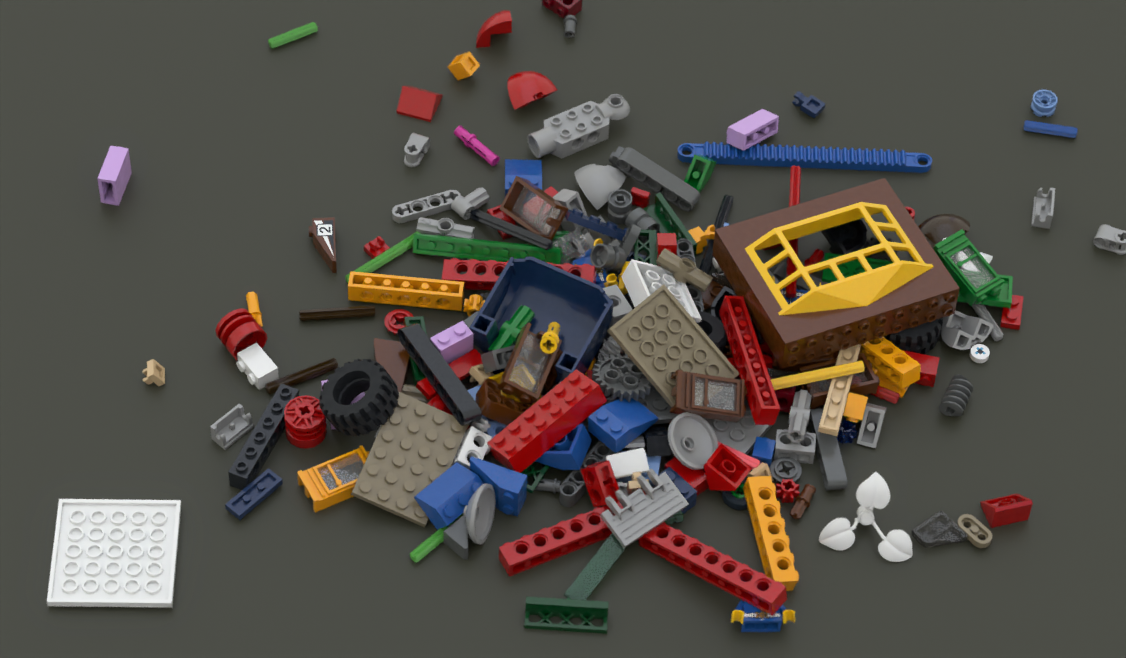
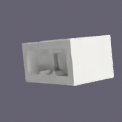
M471 426L465 432L452 465L457 462L470 470V463L467 457L471 458L472 456L483 460L484 456L490 451L487 442L492 439V436ZM474 440L479 443L480 447L475 445Z

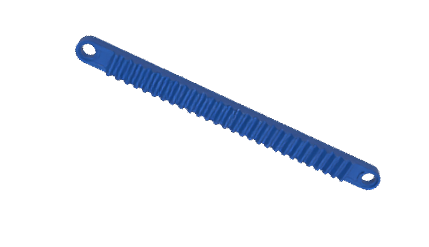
M705 142L704 144L683 143L678 147L677 152L678 159L685 163H691L694 155L700 154L717 161L716 164L774 167H792L795 165L801 168L925 173L931 169L932 158L928 154L908 153L904 150L901 152L897 150L891 152L890 149L884 152L883 149L879 151L872 149L869 151L868 148L862 151L861 148L847 150L846 147L840 150L839 147L836 149H832V147L825 149L822 146L821 149H818L817 146L814 148L810 146L806 148L800 146L797 148L793 145L790 148L788 145L785 147L781 145L775 147L771 144L768 147L766 144L763 146L756 144L743 151L728 143L724 145L723 142L716 144V142L712 144ZM689 151L691 152V154L684 155L682 152ZM925 161L927 164L920 165L918 162Z

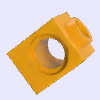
M469 51L456 56L447 67L457 80L470 77L480 64Z
M849 392L843 416H847L846 420L858 423V419H863L868 396Z

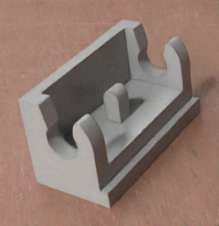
M1042 188L1038 189L1037 196H1034L1031 226L1050 229L1054 211L1055 188H1050L1048 194H1043Z
M238 404L210 426L211 439L226 450L254 428L251 414L245 415L243 406Z

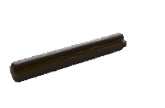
M374 306L299 311L301 321L375 316Z
M331 358L266 383L265 389L268 394L275 393L281 383L291 387L337 369L338 363L335 358Z

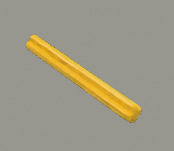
M856 361L771 379L774 390L861 373L864 372L865 368L863 361Z

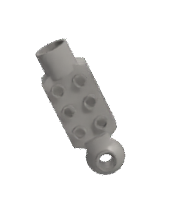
M612 94L603 103L597 104L589 101L544 120L543 129L528 135L527 139L530 150L536 158L551 153L562 159L607 140L609 136V120L625 118L630 113V106L621 95Z

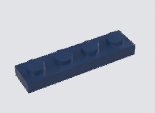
M568 209L565 215L567 221L622 241L628 229L624 228L622 230L617 228L618 225L609 221L607 224L601 222V219L594 215H590V217L585 216L578 209H573V211Z

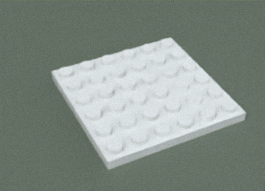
M59 499L47 606L172 607L181 500Z

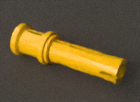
M551 322L547 332L542 336L540 348L544 353L550 354L557 349L559 343L558 334L560 332V325L557 322Z

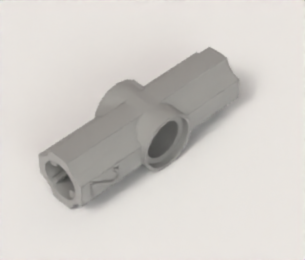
M420 217L416 232L428 235L474 239L475 227L455 224L449 218L433 220Z
M807 390L795 392L793 406L790 409L787 438L793 443L804 441L806 426L808 427L812 395Z

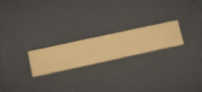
M861 344L845 350H839L835 366L856 362ZM854 374L832 378L818 432L833 436L838 435Z

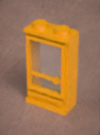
M363 445L359 446L358 449L305 471L300 470L297 472L299 486L304 485L306 497L312 498L315 513L354 497L351 493L369 455V451H366Z

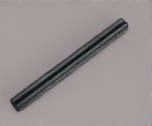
M726 194L723 197L714 224L715 229L724 227V222L726 223L734 198L732 195ZM714 239L708 241L699 268L706 274H709L713 263Z
M474 209L470 211V218L542 249L548 250L553 247V242L550 239L480 210Z

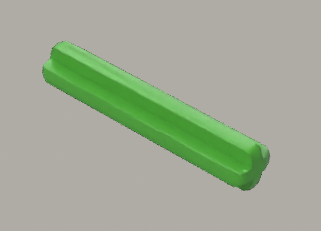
M311 22L268 39V44L272 49L317 32L318 27L315 22Z

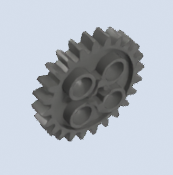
M617 353V357L610 354L609 358L603 356V360L598 359L597 364H594L592 380L599 384L602 392L605 391V396L612 395L613 400L619 397L620 401H623V398H626L628 402H630L631 398L638 401V397L644 399L645 394L650 395V392L654 389V386L627 354L621 356L620 353Z

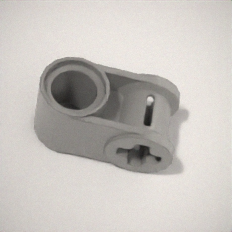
M412 133L404 147L406 154L404 164L408 167L418 166L429 149L431 139Z
M1106 224L1100 225L1093 243L1100 249L1124 255L1126 254V231Z

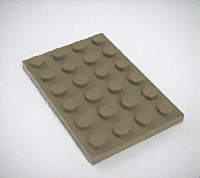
M664 284L607 330L671 407L675 405L676 398L671 396V391L676 386V380L671 379V375L678 369L685 372L732 379L740 374ZM695 383L694 405L703 406L704 384ZM708 385L707 400H710L724 387Z
M399 392L397 407L393 409L394 413L391 417L387 418V422L381 425L351 495L425 527L429 518L414 496L451 467L469 424L462 426L453 415Z

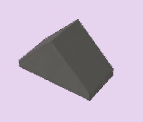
M463 515L444 531V543L461 558L468 560V530L466 527V517Z

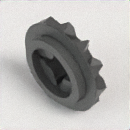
M779 457L772 462L770 472L776 482H782V479L798 481L802 468L799 462L793 458ZM783 468L786 471H789V475H787L785 472H782Z

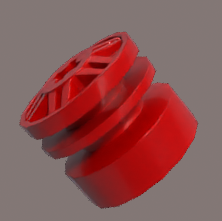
M241 308L231 311L220 320L215 330L216 336L236 360H238V352L255 343H258L263 348L267 341L266 332L256 323V320L247 309Z
M307 395L298 396L290 400L284 410L286 438L292 445L304 449L313 448L321 444L325 439L327 433L326 416L320 408L319 399Z

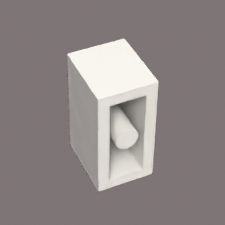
M258 343L237 353L238 362L236 364L238 369L244 372L249 382L259 390L263 389L266 383L279 379L278 367Z

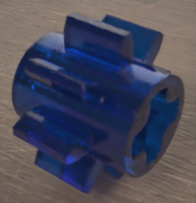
M848 420L841 421L837 440L841 444L852 443L853 438L857 437L856 424H852Z

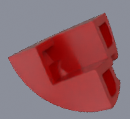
M509 10L495 13L483 23L477 35L476 48L490 47V34L512 33V18Z
M533 71L515 73L509 77L507 83L509 97L515 110L521 109L536 100L543 99L558 91L547 77Z

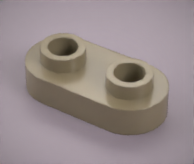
M964 514L958 518V531L978 548H986L991 544V531L978 519L970 514Z

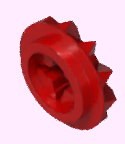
M393 310L386 315L384 324L387 331L393 332L395 336L398 334V329L405 327L404 318L414 316L407 310ZM396 321H398V322H400V323L403 322V325H401V324L396 325Z

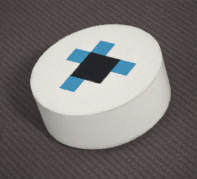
M983 344L972 346L970 358L974 362L984 363L989 358L990 351L987 346Z

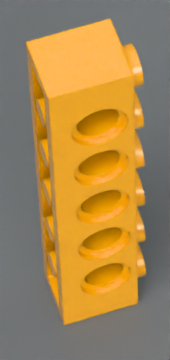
M350 271L348 300L462 311L464 282Z
M882 337L861 344L859 354L864 353L875 369L903 389L920 380L921 364L896 347L891 341Z
M771 476L748 477L743 486V491L764 573L770 579L779 581L786 586V591H793L796 583L799 581V574L794 568V555L789 549L790 540L785 533L784 518H781L780 502L776 499V486L772 483Z

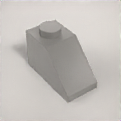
M867 403L857 444L876 448L886 407Z

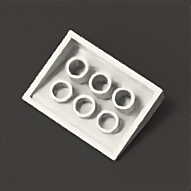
M633 259L630 261L621 277L634 307L638 306L664 284L696 323L702 320L686 283L677 281L673 277V273L661 266Z

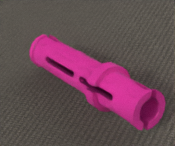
M458 126L455 129L454 135L461 139L466 147L473 149L491 166L498 164L500 157L482 144L476 135L470 134L463 126Z

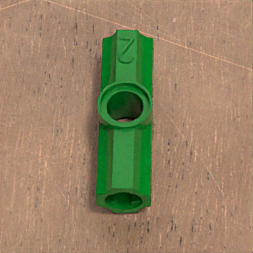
M521 305L510 321L507 320L503 323L498 337L489 347L488 351L516 344L521 328L532 321L535 313L529 307Z

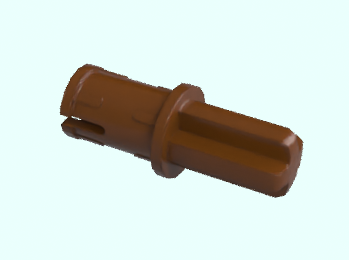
M805 484L801 494L795 498V504L790 511V515L794 520H799L805 509L810 506V500L816 492V488L813 485Z

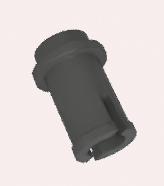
M567 15L563 22L565 24L564 36L573 38L575 36L577 19L574 15Z
M555 478V480L542 479L536 487V491H550L553 494H556V492L560 493L561 481L558 478Z

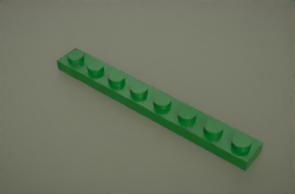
M418 233L413 235V253L486 261L496 260L497 262H507L511 257H514V259L535 257L553 264H561L562 248L558 247L545 250L528 244Z

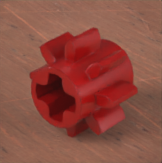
M782 479L781 484H776V498H780L782 503L790 502L792 504L793 499L800 494L799 484H795L793 479Z

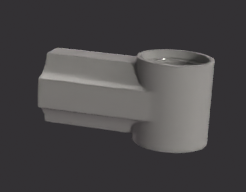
M483 187L478 188L465 197H456L451 204V208L464 220L470 218L471 210L477 209L489 201V195Z

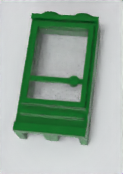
M963 229L934 245V251L959 286L960 294L970 306L977 302L981 304L989 295L994 296L1001 291L1000 287L1005 280L998 276L969 241Z

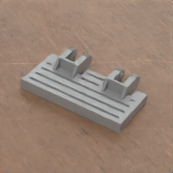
M653 469L647 471V475L655 485V488L651 487L643 475L637 477L639 485L647 495L643 493L641 488L627 497L620 489L617 490L615 494L624 507L622 510L611 496L605 498L606 504L615 516L607 509L601 513L600 517L623 548L688 506L689 503L666 472L658 476Z

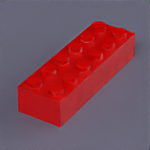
M576 369L506 428L487 442V445L497 461L508 469L521 473L606 403L607 400L599 384Z

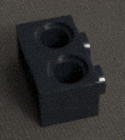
M666 426L649 427L643 432L644 449L647 456L671 455Z

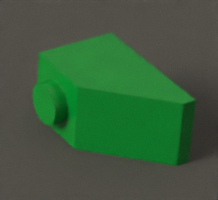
M695 154L684 182L694 187L700 193L709 181L717 161L700 154Z

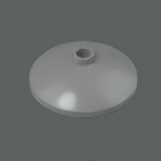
M688 412L677 415L671 421L668 428V441L675 457L690 469H704V464L718 448L717 438L710 424L701 416Z
M485 483L481 485L471 496L468 505L464 508L466 527L470 538L475 544H483L486 541L493 524L495 491L491 484Z

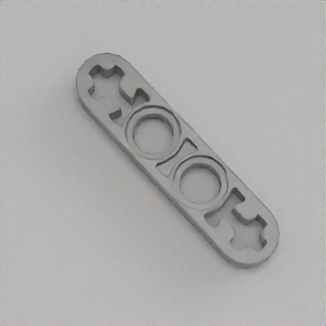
M448 190L396 205L392 209V218L396 223H405L420 217L452 209V198L455 199L461 196V194L457 190ZM432 202H439L440 205H439V206H432L431 203H432ZM414 207L423 208L421 211L413 210Z

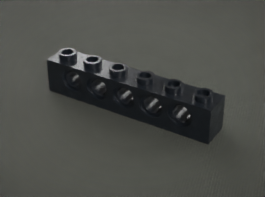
M280 384L228 472L230 486L243 490L256 479L285 430L284 410L290 400L299 396L298 389Z

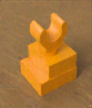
M714 225L708 226L704 232L699 226L688 231L697 243L696 254L703 252V247L707 246V239H714Z

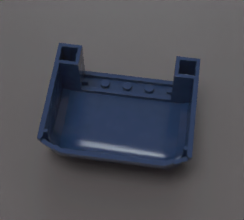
M511 257L469 328L473 332L474 345L485 353L489 352L488 349L498 337L503 323L507 320L510 321L521 305H525L535 313V317L530 322V332L534 334L540 331L547 332L551 322H557L560 325L558 336L562 342L559 349L563 353L555 365L557 378L553 383L558 384L560 381H563L576 369L585 375L610 326L613 314V300L607 296L601 286L535 257H525L524 259H514V257ZM523 363L524 366L526 367V369H527L528 372H529L528 364Z

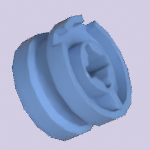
M1049 90L1036 91L1032 97L1031 110L1039 117L1052 116L1056 109L1057 96Z

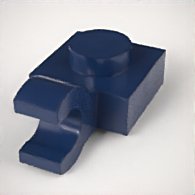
M799 91L794 95L795 99L792 103L795 106H801L800 110L814 119L825 109L826 104L812 95L806 97Z

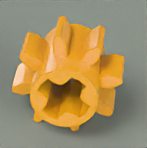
M470 295L469 299H464L463 311L467 312L468 316H471L475 312L480 311L485 300L480 295Z

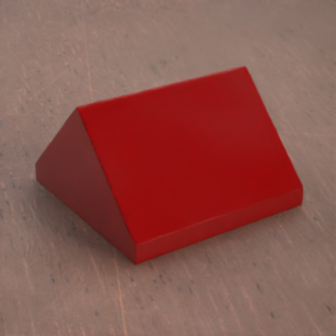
M402 86L397 113L431 122L443 95L412 86Z
M723 444L719 445L704 464L709 490L735 491L752 469Z
M1012 494L981 501L980 504L990 527L994 528L1028 520L1033 502L1031 499L1020 494Z

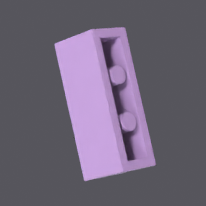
M764 109L751 114L728 127L727 143L743 151L778 132L779 116Z

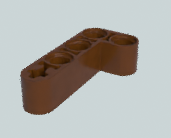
M488 378L476 393V403L480 407L483 416L508 426L523 414L524 411L529 409L530 406L501 395V389L497 388L498 382Z

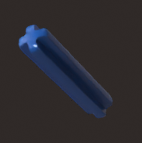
M1029 120L1024 122V131L1076 138L1078 130L1076 127Z

